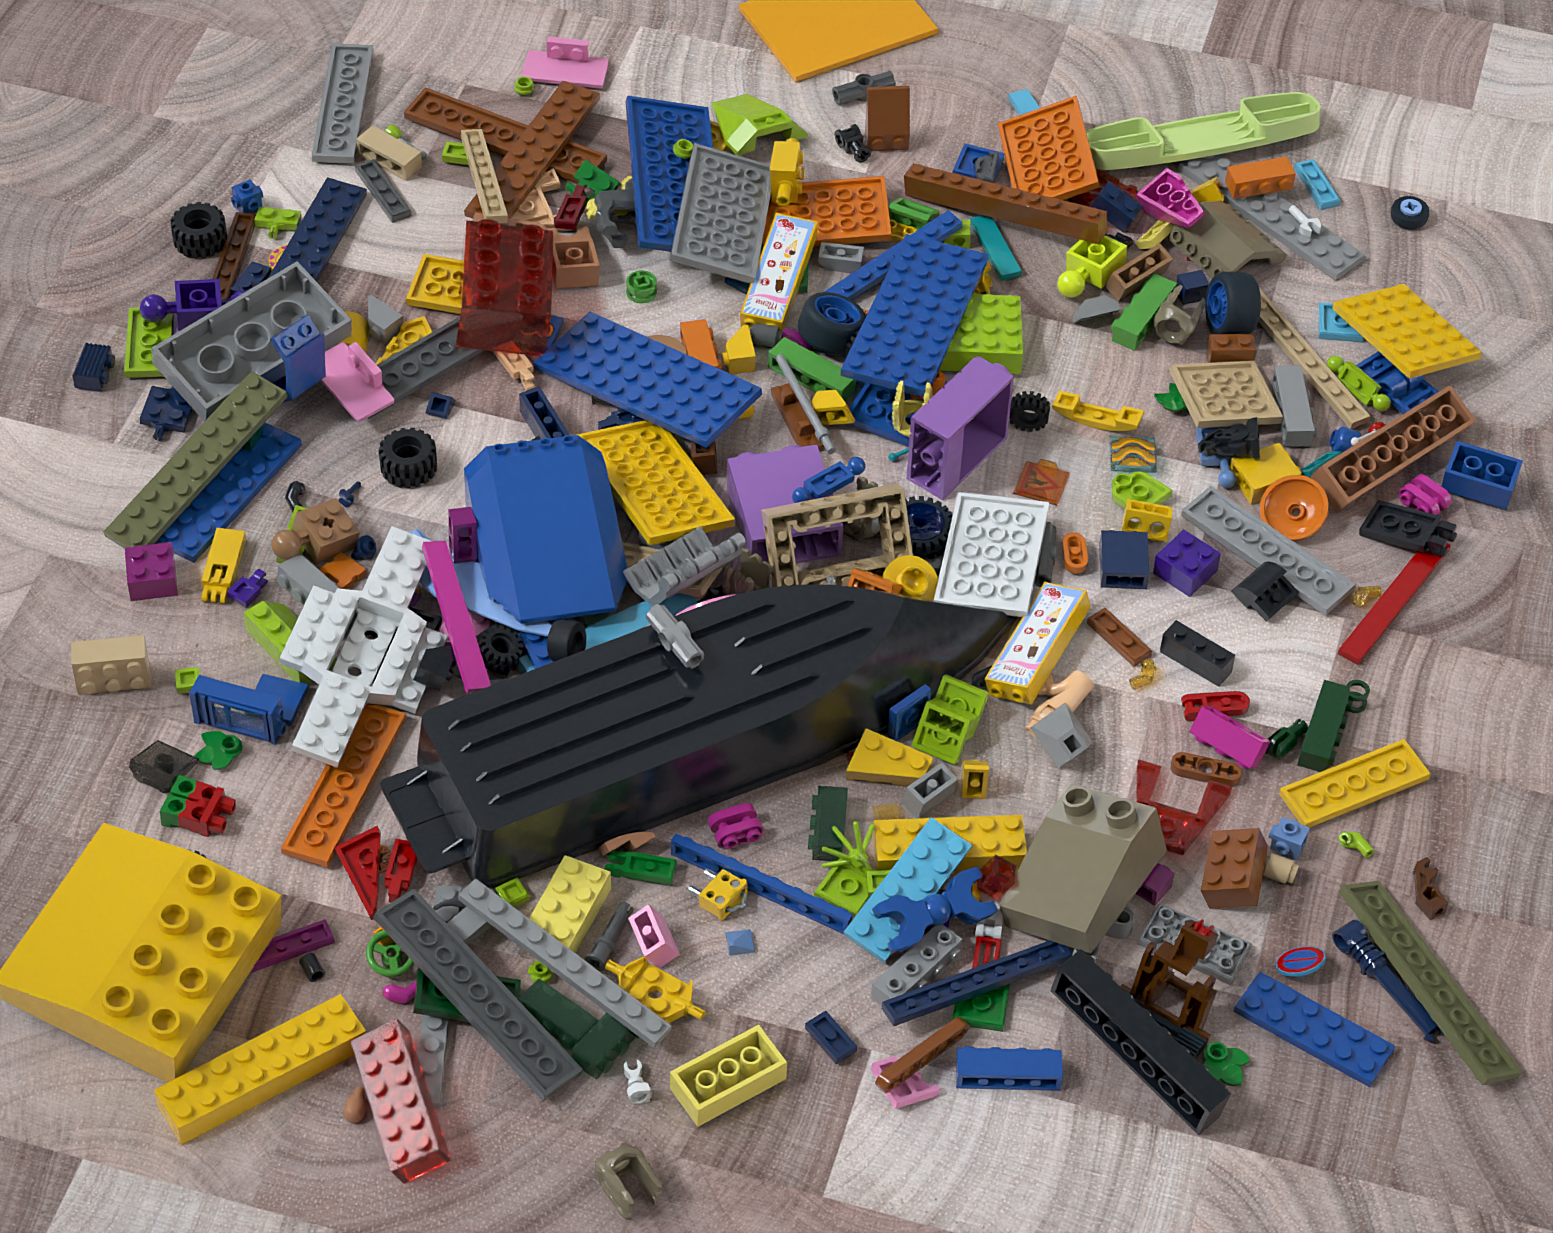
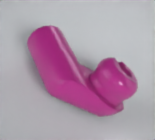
M416 981L406 988L397 985H386L383 988V996L391 1002L406 1004L415 997Z

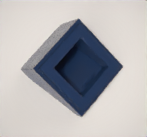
M431 392L425 413L447 419L456 400L451 396Z

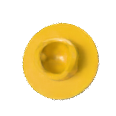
M912 555L900 556L889 563L884 570L882 577L902 584L901 595L934 600L938 577L933 567L924 559Z

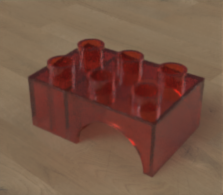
M483 219L478 222L466 220L460 259L459 294H461L456 347L541 357L545 354L551 321L553 231L544 230L540 226L532 224L518 227L501 225L491 219Z

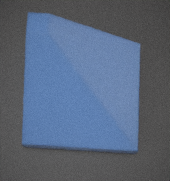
M750 929L725 932L729 955L754 952Z

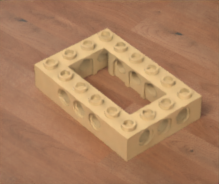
M897 483L761 510L768 560L771 565L772 587L791 585L848 586L852 568L863 569L882 577L884 570L894 559L905 555L913 556L904 489ZM878 517L883 555L797 572L799 567L795 562L794 548L796 546L795 542L792 541L791 528L798 532H806L809 528L819 526L826 528L830 527V524L845 521L851 523L855 519Z

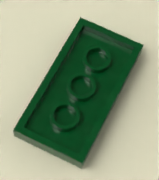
M418 967L413 1013L469 1022ZM496 976L519 1000L521 980Z

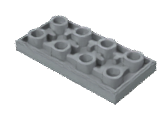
M1159 903L1139 938L1138 945L1146 948L1150 942H1154L1157 944L1156 950L1164 941L1174 945L1183 925L1191 919L1196 922L1200 920ZM1204 923V926L1207 928L1211 926L1207 923ZM1214 927L1213 931L1219 934L1217 942L1204 960L1199 958L1198 963L1193 969L1209 976L1212 975L1216 979L1231 985L1249 953L1252 943Z

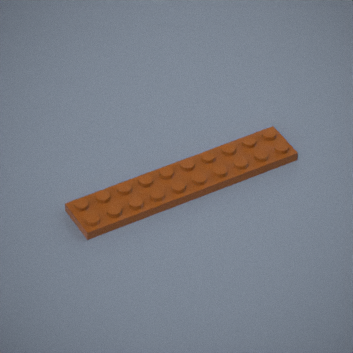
M562 81L494 171L508 218L514 215L600 100L599 92ZM477 194L464 209L466 217L473 219L475 212L483 214Z
M426 87L404 111L405 119L461 139V130L482 129L488 150L506 156L529 126ZM568 141L547 171L554 168L558 176L579 183L573 176L586 159L601 169L607 162V154Z

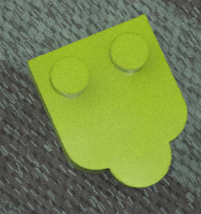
M1137 471L1130 475L1120 473L1112 480V499L1124 509L1127 499L1161 505L1172 497V489L1145 472Z

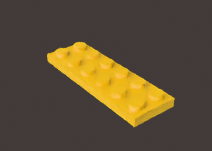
M1402 739L1281 787L1279 795L1299 823L1310 828L1427 781L1431 773L1406 740Z

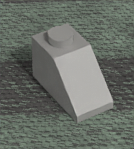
M373 295L368 297L369 333L372 338L386 345L400 332V327L403 324V315Z

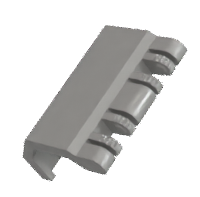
M700 526L637 564L627 568L623 573L635 593L654 606L733 561L742 554L741 548L746 545V540L741 533H737L718 546L713 547Z

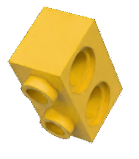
M1127 499L1121 531L1148 532L1149 540L1167 542L1173 507ZM1136 518L1139 519V521L1133 522L1131 521V519ZM1154 523H1161L1162 525H1161V526H1155V525H1153V524H1154Z

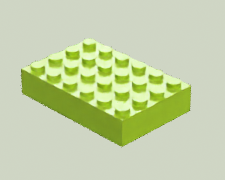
M973 294L939 371H961L974 357L977 358L979 356L992 364L999 363L1003 365L1010 374H1021L1023 338L1020 296Z

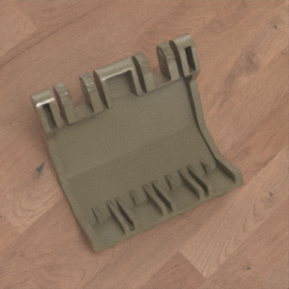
M1222 201L1199 202L1205 215L1190 228L1174 225L1167 238L1211 279L1221 272H1237L1251 259L1265 258L1270 264H1280L1287 256L1276 244H1269L1270 239L1248 219H1241L1242 214L1231 204H1224Z

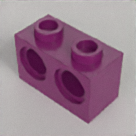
M472 507L448 509L449 549L453 563L477 561L476 520Z

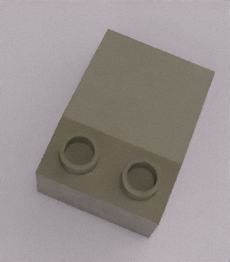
M1070 784L1044 818L1000 904L1005 926L1092 953L1167 851L1157 809L1127 798H1120L1089 789L1085 786Z

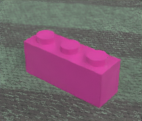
M1203 706L1200 709L1189 731L1195 735L1194 739L1204 745L1210 744L1214 746L1218 754L1225 757L1231 756L1236 759L1235 763L1245 769L1259 766L1271 742L1212 706Z

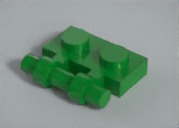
M586 159L573 176L574 179L579 181L577 185L585 186V188L588 187L594 191V194L591 196L585 193L588 201L595 199L596 195L601 191L617 190L621 185L618 180ZM569 182L565 189L572 195L576 186Z

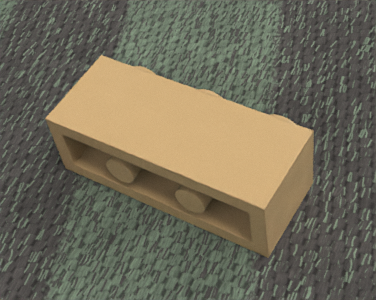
M373 125L356 139L357 155L368 161L374 159L379 167L405 181L422 168L421 151Z

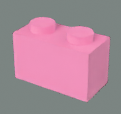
M647 905L628 918L644 956L658 968H661L680 955L664 916L652 906Z

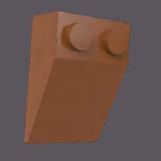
M909 86L867 87L865 139L866 146L871 151L909 150Z

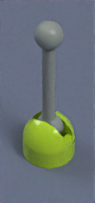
M391 124L386 128V133L414 147L401 137L402 131L396 125ZM421 151V159L424 160L427 157V153Z

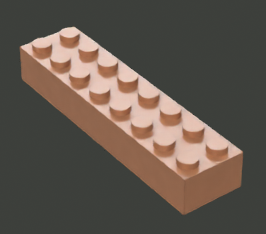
M1451 385L1325 463L1310 477L1322 486L1327 495L1328 502L1338 513L1466 431L1476 422V419Z

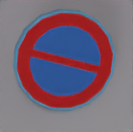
M1314 946L1293 948L1277 958L1275 962L1276 969L1282 975L1303 978V975H1308L1320 969L1326 961V956L1322 949Z

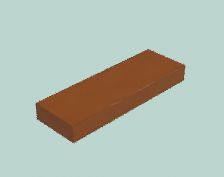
M1106 608L1087 618V624L1133 667L1151 657L1152 650Z

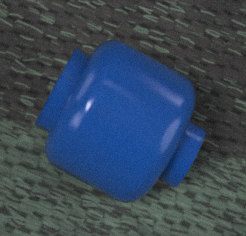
M1343 426L1332 432L1329 446L1332 452L1341 451L1343 453L1353 446L1351 444L1352 438H1359L1362 435L1359 431Z

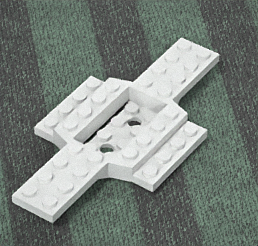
M391 526L362 591L337 588L336 592L333 593L313 585L279 659V664L301 671L319 684L292 744L291 751L338 767L367 703L390 705L413 714L416 713L427 687L413 680L418 665L426 649L444 646L448 635L426 628L427 622L408 609L427 566L422 544L430 540ZM356 611V620L332 672L328 671ZM371 630L376 632L378 637L370 640L365 637L364 633ZM397 630V632H396V634H395V636H394V638H393V641H392V643H391V645H390V647H389V650H388V652H387V654H386V656H385V653H386V651H387V649H388V646H389V644H390V642H391V640H392V637H393L395 631ZM380 665H381V668H380V670H379V672H378V675H377V677H376V679H375V681H374V684H373V686L371 687V685H372V683H373V680H374V678H375V676H376V674H377V671H378V669H379V667H380ZM357 667L362 673L359 676H352L349 674L348 669Z

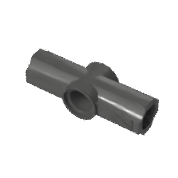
M891 71L874 76L859 74L856 76L855 81L833 87L832 94L837 105L855 99L865 102L867 101V87L896 86V82Z
M1046 522L1034 581L1037 587H1042L1044 582L1051 583L1057 545H1055L1056 526L1052 525L1051 522Z

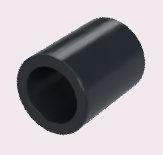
M314 953L305 954L300 958L299 964L310 982H316L323 978L325 971Z

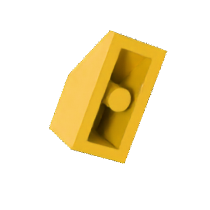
M743 325L726 342L725 353H722L723 366H727L730 374L755 372L756 355L748 325Z
M836 390L816 392L811 405L822 425L855 422L846 402Z
M963 760L961 798L986 799L989 764L987 761Z

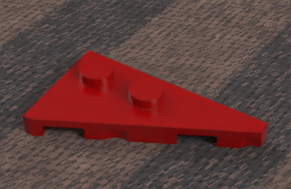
M378 825L334 847L371 920L377 912L381 843V832Z

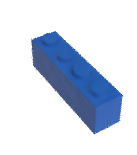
M971 1046L957 1048L956 1088L1061 1091L1063 1079L1062 1050H1053L1051 1048H1044L1042 1050L1026 1048L1001 1049L999 1047L975 1048Z

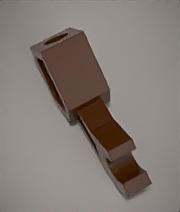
M1426 857L1416 863L1413 871L1416 895L1415 904L1429 920H1432L1446 912L1448 902L1438 888L1430 884L1437 876L1438 869L1436 867L1432 870L1426 869L1430 864V859Z

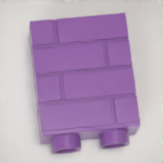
M979 356L977 358L974 357L961 370V373L958 372L944 388L940 389L928 401V404L923 405L911 417L906 479L939 499L944 500L1007 439L1014 376L1010 374L1006 367L999 363L992 364Z

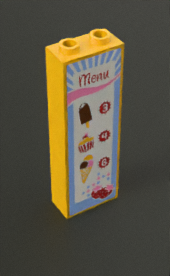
M780 213L775 214L758 262L756 279L754 283L750 284L740 312L741 327L748 325L749 330H751L752 324L762 323L779 326V331L782 332L785 330L799 285L802 282L818 235V221Z
M1044 582L1029 606L1027 616H1023L985 677L987 690L990 692L989 696L1012 700L1018 703L1033 704L1091 607L1087 590Z

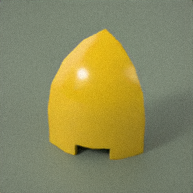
M1218 177L1190 191L1198 203L1224 201V194H1221L1219 190L1221 183Z

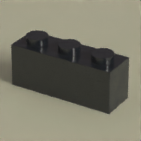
M1175 620L1163 633L1160 652L1219 687L1232 673L1235 654L1181 622Z

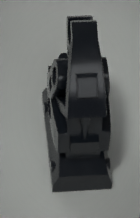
M1257 417L1249 419L1246 425L1241 423L1234 424L1229 429L1220 428L1213 431L1198 443V452L1202 453L1205 451V456L1207 457L1217 453L1219 455L1233 456L1234 458L1249 455L1254 459H1260Z

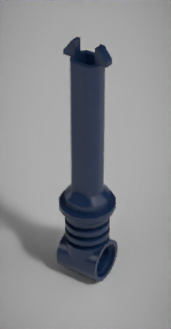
M1351 920L1332 933L1335 946L1342 953L1351 954V957L1359 964L1362 975L1374 977L1423 1032L1425 1035L1423 1039L1425 1041L1433 1043L1435 1038L1432 1034L1437 1030L1444 1036V1033L1436 1022L1432 1020L1424 1006L1388 967L1386 953L1376 949V946L1368 940L1367 931L1358 920Z

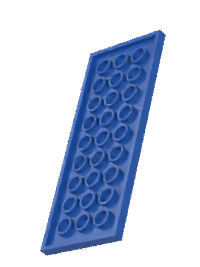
M627 95L625 104L639 248L671 252L690 158L682 159L675 155L673 146L678 140L686 139L693 145L696 143L713 148L709 109L704 106Z
M906 234L845 359L840 376L896 390L900 381H904V392L924 397L926 384L928 382L932 386L988 263L989 254Z
M590 311L533 362L536 370L705 448L718 438L762 395V388Z

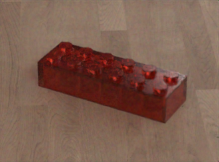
M396 1018L352 1040L351 1044L390 1171L405 1184L450 1162L451 1158L410 1031Z

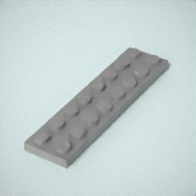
M332 43L312 150V162L354 164L357 151L356 139L360 134L374 53L373 45Z
M1212 486L1182 509L1181 516L1254 567L1258 568L1267 561L1274 562L1287 571L1284 574L1285 578L1299 591L1296 596L1325 616L1355 589V583Z

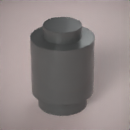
M762 323L752 324L750 335L755 345L774 348L782 340V331H779V326Z

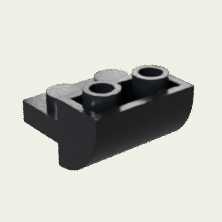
M1270 561L1262 563L1231 590L1246 608L1251 605L1266 622L1299 593L1285 578L1284 574L1287 571L1280 565Z

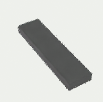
M374 159L355 166V172L392 223L412 216L410 208Z

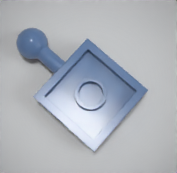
M1231 426L1209 428L1196 427L1195 434L1197 445L1203 438H1205L1208 434L1212 433L1213 431L1220 428L1229 429L1231 428ZM1205 451L1199 453L1201 466H1220L1221 473L1218 477V482L1223 488H1231L1235 485L1236 475L1230 471L1229 466L1231 465L1232 458H1234L1233 456L1215 453L1207 457L1205 456Z

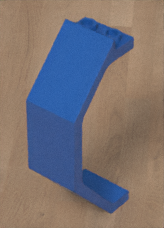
M304 315L296 323L288 326L280 334L270 339L286 367V376L273 383L287 392L288 397L284 402L295 399L326 377L324 334L319 333L309 315Z

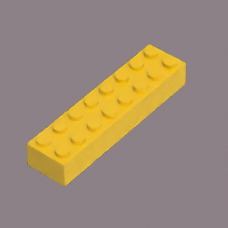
M339 994L154 1089L157 1107L180 1144L183 1145L367 1049L366 1030L343 996Z

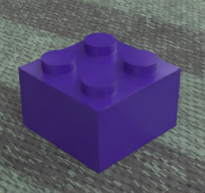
M1182 530L1156 554L1153 574L1188 597H1191L1218 571L1221 553L1188 531Z

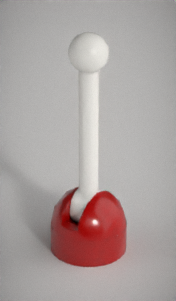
M1383 422L1372 424L1368 429V434L1359 438H1352L1351 444L1354 446L1378 431V429L1384 427L1385 424Z

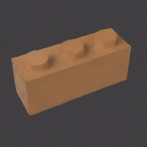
M1159 243L1114 271L1110 275L1105 287L1119 302L1140 289L1145 280H1149L1154 273L1158 275L1165 273L1173 258Z

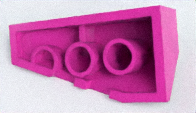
M1168 168L1136 194L1140 204L1143 206L1144 213L1159 221L1190 228L1205 215L1181 176Z

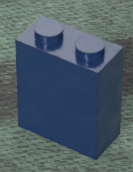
M1101 530L1099 542L1100 588L1147 590L1149 580L1148 532Z

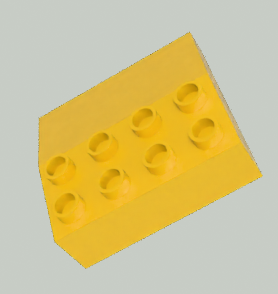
M103 823L0 969V999L168 1083L186 1072L253 969L255 963L281 926V894L190 850Z

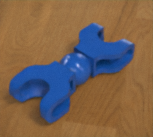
M974 867L958 873L949 881L946 891L941 895L931 894L919 901H913L903 895H896L873 907L872 911L877 919L890 917L899 925V935L887 944L890 952L893 954L911 948L921 940L924 930L930 925H942L947 920L954 918L972 925L998 912L994 901L981 903L972 896V884L983 877L980 868Z

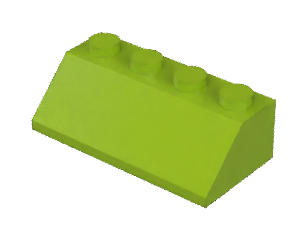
M261 601L244 611L246 631L294 681L305 684L313 681L301 671L279 664L280 656L298 620L297 616L285 604ZM334 657L333 662L328 671L334 668L337 662L336 657Z

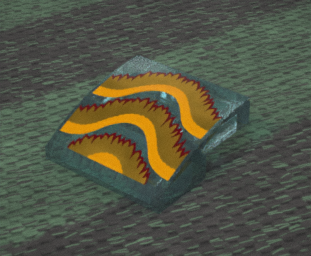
M1109 435L1111 471L1156 473L1157 462L1154 437Z

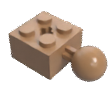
M337 498L297 512L292 530H281L273 537L272 550L277 557L289 560L298 555L302 546H304L317 564L335 557L340 552L345 553L355 549L360 531Z

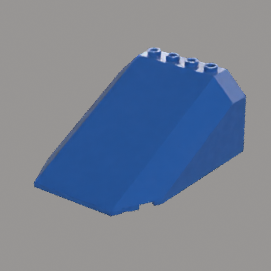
M565 435L558 438H542L540 440L518 441L517 443L509 444L499 443L486 446L464 468L466 507H472L476 520L477 557L489 599L493 602H499L503 606V610L513 615L514 619L521 624L616 611L618 601L623 595V589L625 585H628V580L623 573L627 569V563L602 452L579 435Z

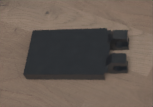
M1377 500L1359 528V535L1422 553L1430 551L1435 556L1445 557L1448 552V548L1445 547L1447 541L1454 542L1457 537V533L1454 532L1457 525L1442 521V516Z

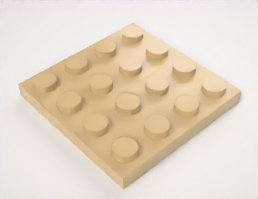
M1255 361L1171 365V376L1197 428L1229 427L1240 423L1246 425L1247 421L1253 417H1257L1258 425L1281 424L1283 415Z

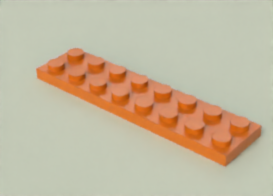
M366 704L338 767L326 764L281 847L282 854L328 868L336 853L334 847L342 842L406 721V713L376 704Z

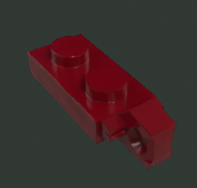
M576 185L572 195H565L554 220L555 228L576 230L588 201L584 190L585 186Z

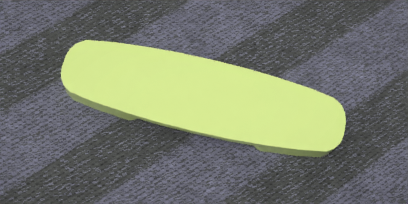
M1278 93L1243 98L1240 100L1239 111L1189 118L1154 126L1146 118L1136 117L1095 127L1086 132L1096 169H1126L1218 155L1310 134L1319 129L1321 106L1313 96L1306 93Z

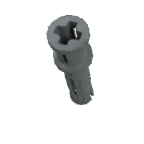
M627 902L619 903L602 936L595 939L591 953L585 956L584 960L598 971L605 969L609 955L615 952V942L634 911L633 907H630V904Z

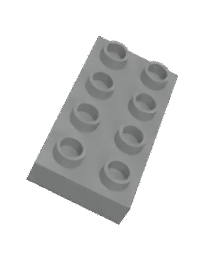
M297 261L152 347V363L205 422L251 371L271 383L286 376L285 364L270 340L272 337L280 334L285 328L296 323L304 315H309L319 333L324 334L326 351L351 336L352 320Z

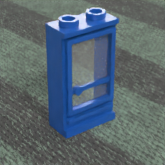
M201 675L197 677L189 692L194 723L196 724L204 722L205 725L212 724L213 727L268 742L271 740L274 745H276L279 737L285 733L284 707H282L280 696Z

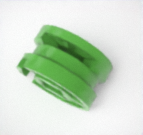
M639 270L628 275L626 294L631 301L635 303H648L656 297L657 279L654 274Z

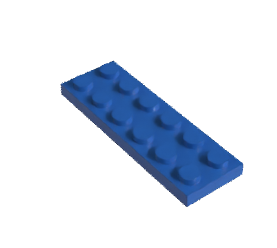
M1259 971L1234 1007L1236 1014L1368 1087L1372 1085L1395 1050L1394 1044Z

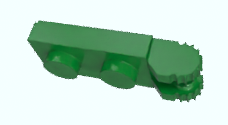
M611 851L607 855V860L614 864H606L604 870L610 871L611 876L617 878L623 876L625 878L672 885L677 860L629 851L627 853Z

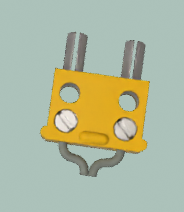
M707 868L704 870L703 876L712 881L703 890L694 885H690L688 888L690 894L699 898V906L717 916L720 921L724 920L731 912L737 909L744 910L747 907L745 903L748 894L747 880L740 879L724 869L717 874Z

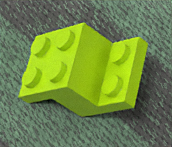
M944 675L936 697L926 702L911 747L954 765L957 764L965 741L973 738L990 692L949 675Z

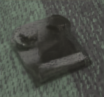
M157 740L130 759L129 768L133 773V777L138 782L147 784L162 793H170L179 775L185 776L198 763L199 758Z

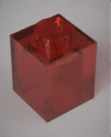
M995 854L980 869L983 877L977 880V889L998 900L1015 884L1016 865Z

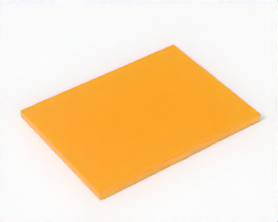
M750 0L738 4V10L795 82L938 34V27L915 0Z

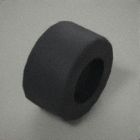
M562 619L553 623L547 639V652L551 661L555 662L585 650L586 630L582 623Z

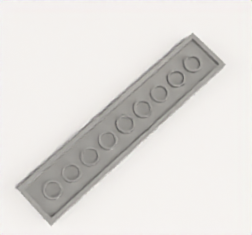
M1218 154L1189 159L1179 163L1178 170L1199 185L1218 177L1221 183L1219 190L1221 194H1224V203L1231 204L1245 218L1333 280H1338L1364 261L1365 254L1322 224L1319 234L1311 228V237L1302 235L1299 232L1301 223L1289 212V208L1293 204L1276 192L1233 199L1225 184L1227 167L1236 164L1223 155ZM1300 210L1308 219L1312 218Z

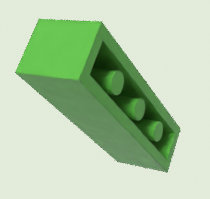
M1155 273L1149 280H1145L1141 291L1135 293L1131 304L1123 309L1121 317L1114 320L1111 326V331H1113L1112 341L1135 351L1154 327L1155 315L1160 305L1167 299L1168 294L1177 287V283Z
M784 337L769 351L768 368L785 376L776 361V356L783 354L799 384L815 393L817 391L836 390L846 402L856 391L857 380L840 376L842 367L798 345L796 342Z

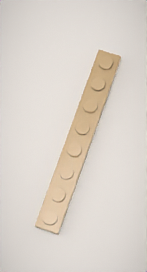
M482 129L461 130V140L486 224L498 225L500 223H508V214Z

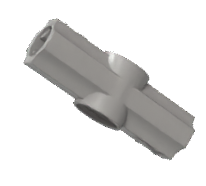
M656 604L652 606L650 611L646 613V619L659 634L664 648L667 651L672 650L686 668L690 667L692 669L698 666L704 659V653L691 638L686 624L683 621L678 622L664 605Z

